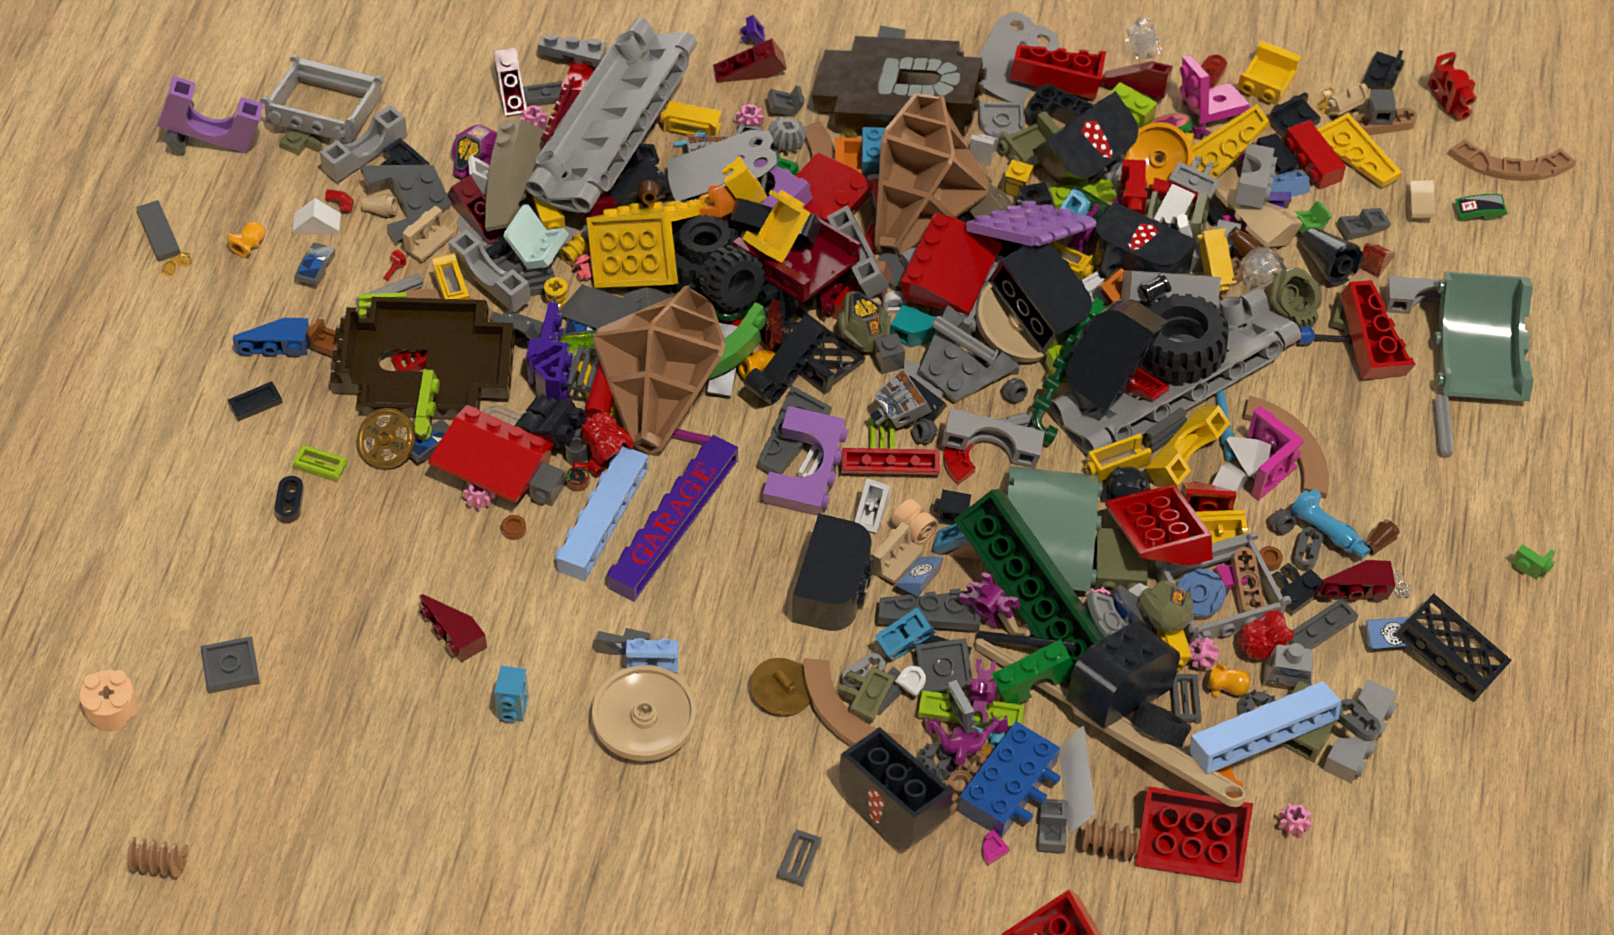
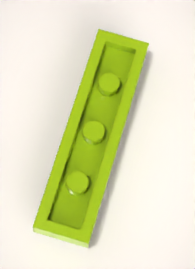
M922 690L918 718L929 717L931 720H936L937 717H940L941 721L960 724L949 704L948 694ZM969 701L970 705L973 708L974 702ZM994 701L993 705L986 704V711L988 713L987 724H982L983 715L981 713H975V716H973L975 719L974 726L986 728L992 723V716H995L997 720H1001L1004 718V715H1007V731H1009L1015 721L1022 724L1025 705Z

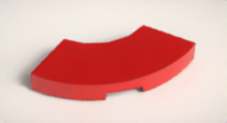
M976 442L970 444L965 451L945 446V467L950 478L957 486L975 473L976 467L970 461L969 453Z

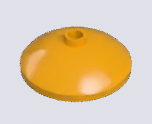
M1163 122L1150 123L1138 129V138L1135 144L1125 152V159L1146 160L1147 189L1152 190L1154 178L1169 181L1178 161L1190 167L1193 162V150L1188 137L1176 126ZM1162 156L1164 160L1161 163H1157L1155 158Z

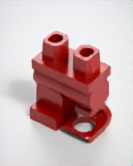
M1449 52L1436 58L1427 84L1445 108V113L1447 115L1455 114L1458 120H1462L1471 115L1472 111L1468 106L1472 105L1477 98L1473 92L1476 83L1473 79L1469 80V75L1466 71L1455 69L1453 65L1457 55L1454 52ZM1449 59L1445 64L1440 65L1444 60Z
M1123 159L1119 188L1124 190L1121 205L1144 215L1147 200L1146 160Z

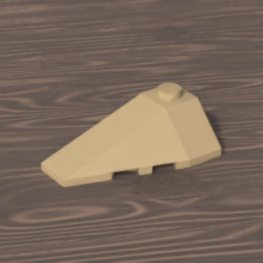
M1227 186L1217 187L1214 192L1226 207L1236 211L1234 216L1237 220L1246 222L1247 226L1245 229L1265 247L1289 245L1303 224L1297 218L1298 215L1294 211L1264 201L1263 208L1235 203L1237 190Z

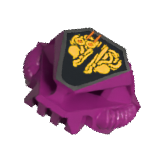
M478 124L455 135L456 138L451 148L452 158L455 159L454 175L462 179L470 176L468 163L470 156L490 165L497 137L496 131Z

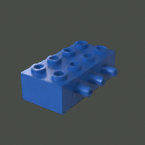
M1015 721L960 795L957 812L988 831L994 829L1001 838L1004 837L1017 817L1029 823L1033 818V814L1024 809L1031 798L1041 804L1045 802L1047 794L1038 790L1045 779L1055 785L1061 779V775L1052 771L1058 762L1060 747Z

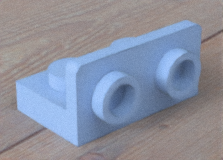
M642 638L627 640V668L650 665L661 667L671 672H678V641L670 639L645 640Z

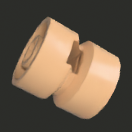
M912 498L903 502L892 516V522L897 527L902 522L910 526L912 541L917 545L926 542L935 533L939 524L930 513L924 512V508Z

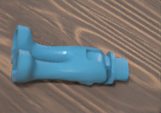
M1316 489L1310 492L1304 491L1296 499L1291 507L1293 515L1307 521L1329 536L1335 546H1339L1350 554L1356 553L1360 558H1364L1370 553L1371 549L1363 544L1365 540L1362 537L1359 538L1356 530L1348 524L1328 515L1320 508L1319 503L1322 494Z

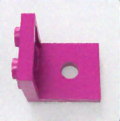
M1191 55L1182 57V66L1180 67L1182 104H1188L1189 112L1193 116H1199L1200 124L1239 115L1250 109V104L1231 83L1209 88V75Z
M1261 406L1253 411L1247 434L1248 439L1261 440L1271 445L1269 459L1258 468L1251 496L1257 501H1260L1297 469V465L1294 462L1300 458L1301 451L1298 448L1305 441L1294 433L1289 426H1285L1271 412L1266 411Z

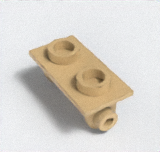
M1358 83L1347 89L1349 98H1347L1345 91L1330 97L1327 105L1332 111L1327 113V116L1337 115L1339 118L1347 113L1350 114L1349 110L1353 108L1359 109L1366 106L1369 99L1366 93L1368 91L1366 84Z

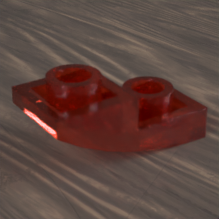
M773 298L770 303L765 327L766 346L768 351L773 352L777 343L781 344L785 330L781 329L783 323V312L780 311L781 301Z

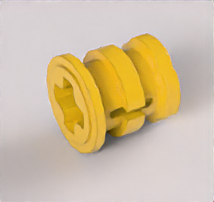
M575 234L572 236V241H568L565 247H562L558 252L563 261L568 265H574L578 257L582 256L583 253L588 254L590 252V248L581 236Z
M559 277L548 279L544 284L546 303L554 302L556 297V303L561 308L567 302V283Z

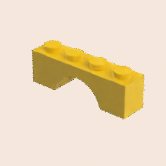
M1219 405L1198 407L1147 466L1146 470L1157 487L1174 483L1178 486L1191 471L1187 465L1190 456L1203 445L1217 440L1231 423Z

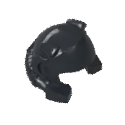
M1132 466L1116 467L1107 478L1106 485H1103L1101 501L1105 503V501L1112 500L1111 493L1119 498L1151 490L1150 481L1138 468Z

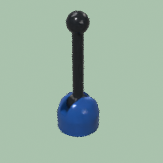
M1299 326L1301 339L1297 341L1298 345H1309L1315 339L1346 341L1348 344L1352 343L1350 334L1346 336L1315 334L1311 327Z

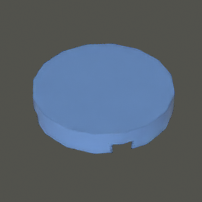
M1195 569V571L1185 574L1177 584V586L1192 594V613L1195 615L1194 618L1210 617L1218 612L1224 604L1226 597L1225 584L1218 574L1209 569Z

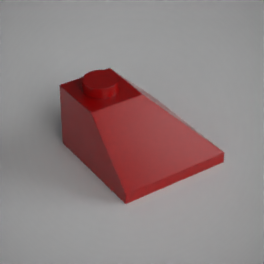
M1183 482L1181 489L1182 495L1195 513L1233 510L1237 496L1236 491L1198 482Z

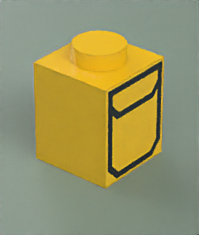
M1011 160L1004 177L1003 192L1013 197L1018 196L1019 186L1031 184L1033 165Z

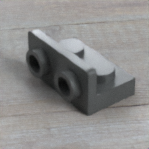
M493 311L489 318L491 322L513 323L516 332L515 338L528 343L530 338L540 339L544 323L515 312L500 314Z

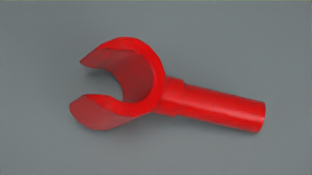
M396 249L390 255V260L394 263L383 277L386 281L390 279L398 267L402 268L407 263L404 253L399 249Z
M594 458L586 463H572V468L590 470L596 477L601 476V468H606L604 464H598Z

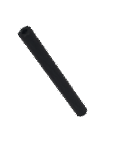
M978 631L977 639H983L987 642L1044 648L1058 641L1055 639ZM1062 640L1067 651H1076V642Z

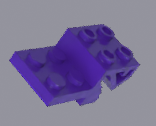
M549 302L540 339L530 338L526 354L528 380L530 384H536L537 395L543 394L546 398L553 397L556 401L559 399L566 400L569 397L567 382L572 369L573 354L569 353L568 343L562 342L564 328L561 327L563 314L559 313L558 303Z

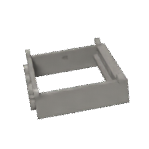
M293 54L290 57V62H294L271 96H263L260 100V103L265 104L266 122L351 143L382 96L381 84L384 82L383 78L379 75L374 77L302 59L298 55ZM299 81L363 97L351 117L347 118L346 121L282 106Z
M1256 532L1245 533L1212 543L1213 560L1198 565L1187 566L1156 561L1155 574L1159 582L1166 580L1175 584L1172 576L1231 560L1236 550L1241 547L1251 549L1256 555L1261 587L1270 605L1200 626L1192 620L1183 629L1190 644L1195 641V638L1203 640L1204 637L1212 640L1220 636L1228 637L1240 631L1242 626H1245L1247 623L1255 619L1259 620L1268 611L1277 610L1284 615L1286 605L1292 602L1289 596L1283 597L1259 553L1253 541L1258 539Z

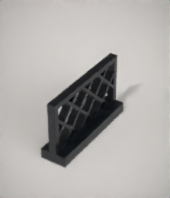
M797 306L796 315L802 319L809 315ZM785 316V319L779 321L777 318L770 323L766 321L763 328L759 330L761 336L759 344L776 354L790 335L791 328H795L799 322L790 321V316ZM776 327L787 328V333L780 332ZM827 329L828 333L821 343V347H818L814 353L821 354L822 359H815L812 356L799 373L800 376L823 394L831 391L832 385L865 362L863 355L829 329ZM825 343H834L837 349L825 348ZM825 355H838V361L825 360ZM842 356H850L854 361H842ZM827 367H838L839 371L833 373Z
M1435 593L1425 601L1396 633L1399 638L1473 702L1479 698L1512 661ZM1431 603L1440 609L1441 615L1431 613ZM1416 619L1426 620L1428 628L1424 627ZM1433 620L1443 621L1444 630L1435 629ZM1449 622H1455L1460 627V631H1451ZM1437 636H1445L1448 645H1445ZM1453 637L1462 638L1464 647L1454 646ZM1469 639L1476 640L1480 648H1471ZM1456 653H1465L1467 662L1460 658ZM1472 654L1482 655L1484 664L1474 663ZM1489 656H1494L1502 664L1491 665ZM1476 670H1485L1487 680Z

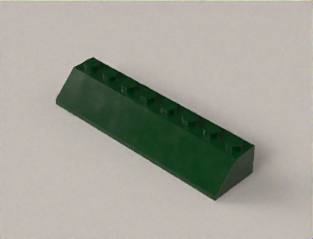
M1002 489L990 490L954 519L1006 596L1019 599L1020 607L1016 608V610L1035 637L1076 642V651H1067L1074 666L1089 647L1106 638ZM1071 678L1068 679V680H1066L1069 685H1070Z

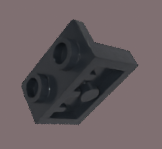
M1399 50L1396 57L1376 51L1362 84H1366L1368 89L1389 90L1390 86L1394 87L1398 79L1396 73H1401L1405 60L1402 59L1404 51Z
M1306 92L1295 95L1290 100L1277 104L1271 109L1270 126L1283 140L1285 139L1287 128L1309 120L1314 125L1320 123L1321 117L1307 103L1309 95Z

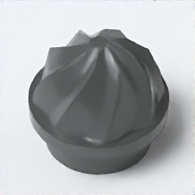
M1012 378L1004 384L1003 391L1008 400L1020 402L1027 396L1028 388L1022 379Z
M922 419L913 426L914 438L922 443H929L937 435V426L928 419Z
M1280 508L1271 514L1270 523L1276 532L1286 534L1294 528L1296 519L1290 510Z

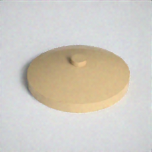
M989 283L981 293L976 305V322L984 340L992 349H997L999 354L1003 351L1015 361L1034 362L1047 358V354L1043 355Z
M650 665L629 667L613 674L600 686L592 706L593 726L600 741L615 754L636 761L657 760L674 753L690 738L696 724L695 698L687 683L667 669Z

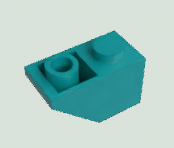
M902 305L890 324V335L897 333L901 343L910 348L931 343L936 329L931 325L936 317Z

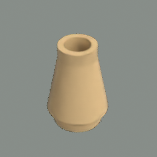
M391 194L364 197L362 199L363 211H370L390 217L397 213L398 200L396 196Z

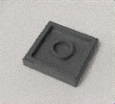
M252 636L201 646L208 694L260 684Z
M966 638L915 645L918 667L926 675V683L922 690L948 693V682L956 680L962 691L969 690L972 673Z

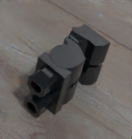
M767 281L766 285L761 286L763 290L758 294L765 302L760 305L764 307L766 319L774 316L779 321L785 319V316L791 317L797 314V304L800 300ZM820 291L803 304L807 308H819Z
M541 394L535 397L526 409L527 413H523L514 426L552 442L553 447L560 448L564 441L571 442L575 436L574 427L577 424L583 425L587 415L582 408L576 407L571 399H559L556 401L553 397L546 398L545 395Z

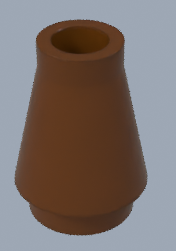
M646 180L638 186L637 193L645 204L652 205L660 196V187L655 181Z
M1234 227L1227 235L1241 256L1248 260L1253 259L1262 248L1259 240L1241 231L1238 227Z
M1385 519L1383 522H1379L1365 543L1371 549L1370 554L1375 555L1378 551L1397 540V535L1400 531L1390 520Z

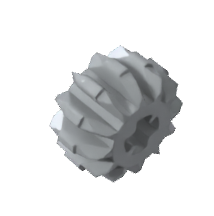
M786 116L784 119L777 117L775 121H771L768 132H770L776 144L775 147H778L779 151H797L798 148H802L805 142L806 127L802 126L801 121H795V118L788 119Z

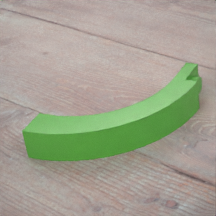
M755 302L739 326L724 339L726 346L722 358L708 379L725 373L738 365L761 342L759 330L763 328L766 322L765 311L762 305Z

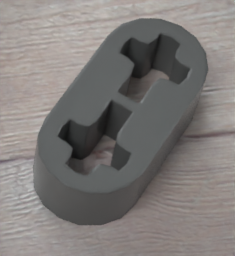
M1306 527L1301 532L1293 559L1295 567L1301 571L1313 569L1316 564L1323 540L1322 532L1316 527ZM1309 536L1314 538L1312 545L1307 544ZM1304 553L1309 554L1308 561H1303Z
M1351 699L1341 700L1340 715L1337 721L1359 739L1368 742L1375 740L1381 729L1380 721L1357 702ZM1348 709L1352 711L1351 714H1343V711H1347ZM1369 725L1372 727V730L1369 729L1366 731L1363 729L1364 727H1368Z

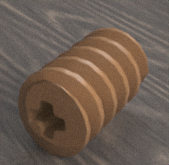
M1094 819L1091 825L1087 822L1082 849L1086 851L1089 845L1092 844L1093 853H1097L1101 846L1103 847V854L1106 856L1110 849H1113L1114 857L1116 858L1123 851L1125 860H1128L1132 853L1136 857L1140 828H1136L1133 834H1131L1130 827L1126 825L1123 831L1120 832L1119 823H1115L1110 830L1108 821H1104L1103 825L1099 827L1098 819Z
M133 837L128 846V867L130 871L134 872L139 869L140 872L147 873L150 870L151 874L157 875L160 872L163 876H168L171 873L172 877L178 878L187 862L188 845L184 844L182 850L179 851L178 843H174L171 850H168L166 841H163L161 847L158 848L157 840H152L150 847H147L145 838H142L140 844L137 845L136 837Z

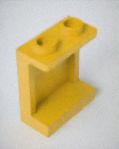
M1260 41L1253 60L1245 73L1242 72L1239 77L1237 90L1275 105L1279 104L1298 72L1301 56Z
M770 190L769 194L775 197L777 202L759 234L756 236L746 231L742 239L764 254L783 263L810 212L803 208V202L783 190H780L779 193Z

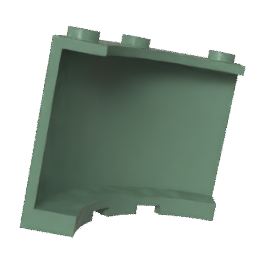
M1444 271L1443 279H1439L1438 293H1441L1439 328L1434 337V345L1438 346L1439 361L1437 385L1442 388L1443 395L1530 402L1534 379L1530 361H1525V355L1529 350V331H1525L1524 322L1525 317L1530 316L1533 290L1529 277Z
M1010 466L1007 497L1073 590L1090 591L1091 584L1095 585L1097 575V570L1092 569L1096 530L1100 531L1101 516L1097 515L1098 497H1101L1102 483L1098 482V475Z

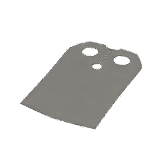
M1012 12L1001 16L997 20L978 57H982L983 67H987L986 80H982L983 87L1010 102L1023 103L1035 85L1009 79L1017 45H1019L1020 41H1024L1027 46L1046 47L1048 51H1054L1059 48L1057 35L1045 26L1035 25L1031 18L1019 12ZM1013 20L1021 21L1024 24V29L1021 31L1014 30L1011 27V22ZM1046 35L1050 39V44L1047 46L1040 45L1037 42V36Z
M749 130L709 146L668 159V181L675 201L707 193L708 187L711 185L725 184L724 179L731 175L733 171L724 175L722 170L734 162L740 155L745 156L743 161L756 178L767 173L777 163L776 152H773L770 148L773 143L770 132ZM755 137L763 139L762 144L758 147H751L749 145L750 140ZM760 157L767 158L768 162L765 166L760 168L754 166L756 159Z

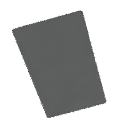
M581 285L559 310V313H562L565 318L598 329L635 313L642 304Z

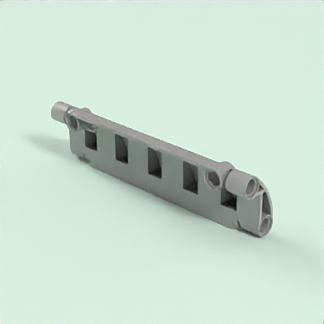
M636 18L627 32L615 39L555 129L554 134L536 158L538 166L525 185L527 191L538 199L560 209L572 212H590L602 192L609 191L686 72L689 66V56L697 45L696 38L687 32L655 34L647 20ZM643 53L645 57L640 59V56ZM566 172L567 176L565 178H562L563 174Z
M1255 287L1239 297L1231 296L1218 302L1217 309L1219 308L1224 313L1229 325L1228 345L1225 361L1209 377L1205 379L1201 377L1196 382H1191V380L1186 381V383H1178L1179 381L1176 380L1169 382L1165 381L1164 377L1158 378L1154 376L1152 371H1147L1142 366V363L1139 368L1169 386V391L1154 401L1124 392L1122 397L1108 411H1105L1072 388L1070 392L1051 401L1049 408L1068 437L1088 454L1090 451L1136 434H1145L1148 429L1178 408L1182 407L1187 410L1280 356L1284 348L1301 339V331L1293 321L1269 311L1268 300L1264 291L1259 287ZM1246 323V327L1242 329L1239 328V326ZM1174 334L1166 337L1177 342L1197 340V338L1186 334ZM1097 407L1095 412H1089V410Z

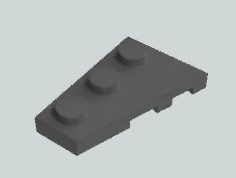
M555 35L541 36L538 43V53L561 59L568 56L573 57L575 62L580 64L584 63V61L593 62V67L596 68L607 51V43L597 39L586 41L579 40L577 37L557 38Z

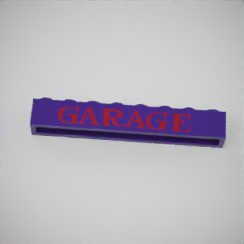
M712 435L708 442L705 441L701 445L697 457L689 461L686 472L683 476L677 477L671 492L663 496L659 508L650 513L647 524L643 529L640 528L636 532L634 541L629 547L626 546L617 564H613L609 568L607 578L610 590L635 602L738 462L737 446L715 435Z

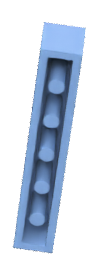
M622 446L621 450L611 457L608 470L602 472L597 489L592 490L589 495L588 505L585 509L582 508L580 510L577 524L574 528L571 527L569 529L565 545L563 547L560 546L557 550L555 560L557 561L558 572L584 582L586 581L649 470L647 454Z
M1324 682L1308 686L1301 691L1286 695L1272 703L1264 704L1262 707L1242 713L1240 716L1191 735L1190 755L1209 774L1338 720L1341 700Z

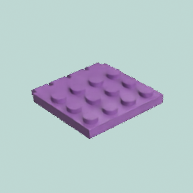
M1023 201L1022 205L1008 206L1003 211L996 210L992 211L990 215L976 216L975 220L966 222L968 232L1029 246H1041L1095 228L1096 221L1090 216L1072 213L1071 209L1058 210L1054 209L1053 205L1040 206L1036 205L1034 201Z

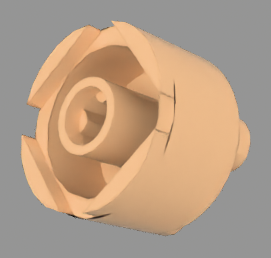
M105 670L85 677L84 684L80 690V701L87 720L103 731H114L126 726L127 721L136 715L138 702L132 683L125 673L120 670Z

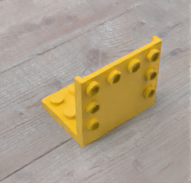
M701 199L682 203L681 201L667 202L668 205L662 206V202H655L652 205H648V207H643V203L629 204V206L616 207V209L603 210L601 215L586 218L594 288L677 284L678 278L671 222L701 215L700 209L710 203H701Z

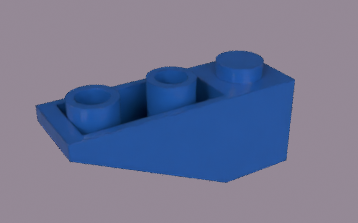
M281 318L233 335L236 354L308 355V318Z

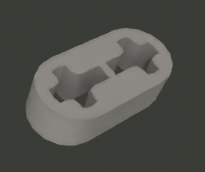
M876 653L866 655L844 670L842 684L859 691L861 687H856L846 681L844 678L846 673L850 671L866 678L870 671L869 664L874 666L878 664V669L885 672L884 658Z

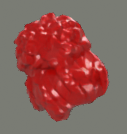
M601 412L592 414L590 418L584 420L585 424H583L581 430L582 439L591 447L592 456L598 464H603L605 461L609 463L611 457L618 453L622 446L632 449V437L624 428L618 427L616 419L611 415Z
M1273 610L1263 614L1259 620L1255 619L1242 626L1239 632L1240 637L1237 640L1244 653L1250 659H1262L1268 657L1276 645L1288 646L1287 642L1291 641L1295 635L1286 626V620L1282 612Z

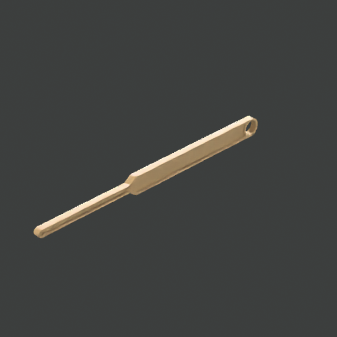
M983 639L976 640L975 649L1004 667L1018 661ZM1041 679L1034 683V685L1070 705L1075 715L1224 804L1238 807L1244 803L1246 792L1241 786L1216 771L1207 774L1194 758L1172 745L1146 734L1130 720L1123 717L1107 728L1102 729L1066 701L1068 689L1059 684L1055 686L1051 679ZM1226 793H1237L1240 796V798H1231L1227 796Z

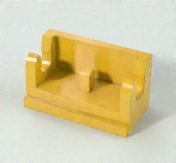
M740 156L722 170L724 175L733 171L731 175L724 179V182L736 198L761 203L768 198L762 185Z
M1245 510L1196 512L1211 533L1212 543L1248 533Z

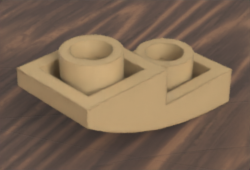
M1433 180L1410 181L1412 218L1421 220L1434 218L1435 195Z

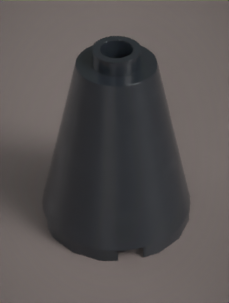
M650 154L645 156L608 191V194L617 201L616 207L629 206V204L633 203L645 204L639 198L637 189L646 180L655 181L659 185L660 196L658 199L672 195L671 187L665 175L657 166L654 167V164L657 162Z
M1315 227L1306 230L1302 235L1301 245L1324 278L1332 285H1342L1348 282L1350 279L1347 277L1352 272L1356 274L1363 263L1364 254L1357 244Z

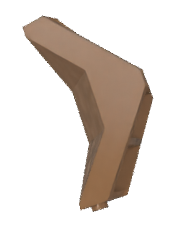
M914 93L884 130L881 141L875 246L881 254L893 253L901 257L902 253L906 250L914 248L920 243L934 213L957 218L987 196L990 185L989 181L948 114L945 99L941 95L932 96Z
M685 285L672 297L596 330L593 344L624 428L632 437L634 447L649 455H653L664 448L722 358L726 343L713 303L710 299L692 290L690 286Z

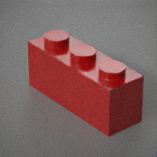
M1311 120L1287 128L1284 139L1285 145L1298 160L1299 166L1307 173L1309 180L1319 190L1343 180L1346 165Z

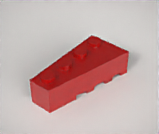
M1017 45L1009 79L1039 87L1049 84L1070 94L1096 100L1107 51L1089 54L1088 50L1079 49V52L1075 53L1066 52V48L1048 51L1046 47Z
M1373 281L1349 282L1340 295L1361 379L1406 376L1416 364L1405 350L1407 347L1405 342L1399 338L1394 329L1396 325L1393 319L1388 317L1384 309L1386 306Z

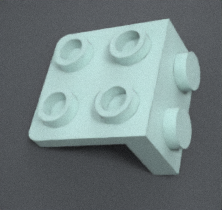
M523 205L505 231L504 238L526 268L534 269L546 268L551 265L553 258L563 247L564 241L569 234L565 228L547 230L530 206Z

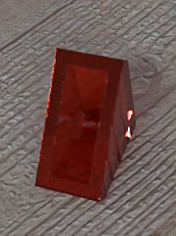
M1366 243L1363 248L1364 258L1360 269L1379 278L1396 253L1377 243Z

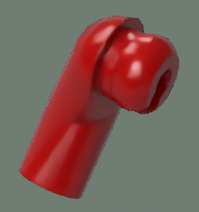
M326 190L325 200L341 203L339 208L342 211L350 212L352 210L354 200L346 192Z
M876 223L871 224L864 234L874 255L878 253L875 246Z

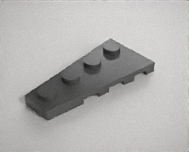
M791 385L789 395L786 401H784L779 418L774 424L773 432L768 438L758 461V467L768 473L770 471L783 474L807 444L783 438L782 425L788 406L826 415L832 413L831 406Z
M959 588L951 589L950 593L936 594L934 591L926 592L925 595L919 597L909 594L880 598L878 624L891 625L918 607L933 628L979 631L980 614L974 609L973 604L967 605L960 602V593H970L968 591H961Z

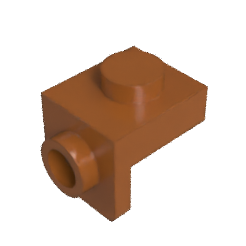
M319 317L316 323L312 324L308 329L307 336L310 348L333 357V349L338 346L335 330L325 327L324 319Z

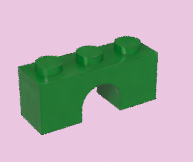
M1060 639L994 672L992 676L1005 702L1020 704L1032 698L1030 688L1035 682L1041 679H1051L1056 686L1072 677L1075 666Z

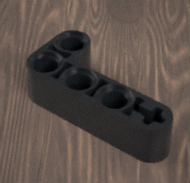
M1045 84L1039 87L1028 101L1025 123L1029 127L1036 124L1038 114L1046 111L1051 118L1067 125L1094 104L1053 85Z
M737 198L729 221L737 226L760 232L773 207ZM810 213L794 242L812 247L815 245L822 225L816 215Z
M811 316L803 317L764 370L761 371L755 368L750 371L744 380V385L762 400L775 404L824 341L828 330Z

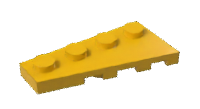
M1258 104L1192 146L1193 161L1196 156L1201 157V163L1196 170L1204 173L1206 165L1209 162H1213L1214 166L1209 176L1217 179L1270 125L1268 118Z
M1349 113L1318 128V131L1339 158L1382 188L1401 178L1402 172Z

